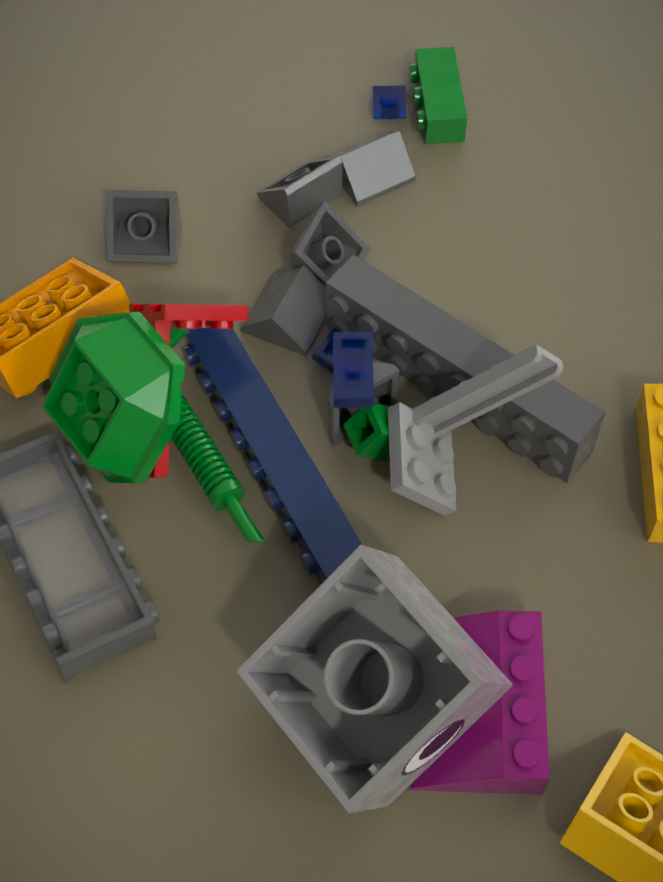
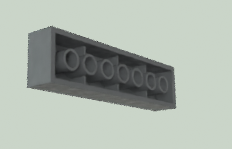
M355 255L326 282V326L335 336L345 338L356 345L364 355L368 357L373 356L383 363L396 365L399 369V376H403L414 383L426 395L438 396L456 387L461 382L488 370L493 365L515 356ZM553 379L471 421L477 424L478 428L485 434L494 435L506 443L517 455L526 456L540 465L541 469L549 476L558 477L568 483L593 452L605 411Z

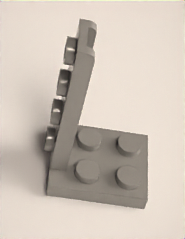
M536 344L499 364L493 365L477 376L461 382L456 387L432 397L429 401L414 409L400 402L388 408L391 491L443 516L457 511L451 430L559 377L563 371L562 360Z

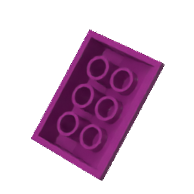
M498 610L455 617L456 622L509 679L513 686L411 784V790L543 794L550 776L541 611Z

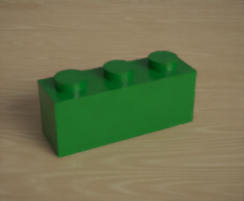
M455 48L415 49V63H409L410 83H416V86L413 87L414 107H420V111H417L418 131L424 132L425 144L465 142L467 113Z

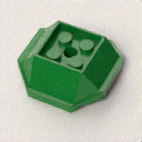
M140 312L79 318L49 376L51 388L41 407L86 464L100 472L108 483L135 484L146 482L180 423L182 402L180 382L184 381L185 363Z

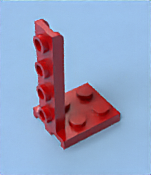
M129 303V312H140L169 346L170 327L233 329V321H248V305ZM169 442L149 477L163 478L167 476L169 472Z

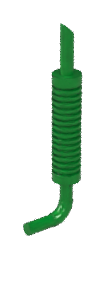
M172 327L170 329L171 348L189 333L187 328ZM181 391L180 423L171 437L173 443L194 474V477L198 480L199 485L209 498L214 509L217 511L227 510L246 541L266 543L240 502L245 494L244 488L233 474L230 466L222 457L221 452Z

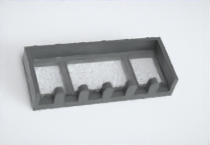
M56 431L0 454V544L66 684L78 672L151 638L153 640L157 639L154 623L160 620L151 599L143 601L138 591L142 588V583L134 566L126 568L121 558L126 556V553L118 535L110 536L105 527L110 523L104 507L101 503L94 505L89 495L94 494L92 485L85 472L78 474L74 466L78 464V459L70 442L63 445Z

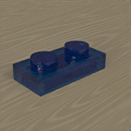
M373 332L333 333V408H374Z

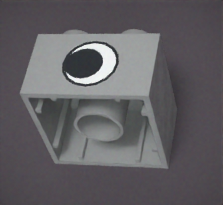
M360 545L236 671L348 813L388 807L513 686L509 679L398 556L365 545Z

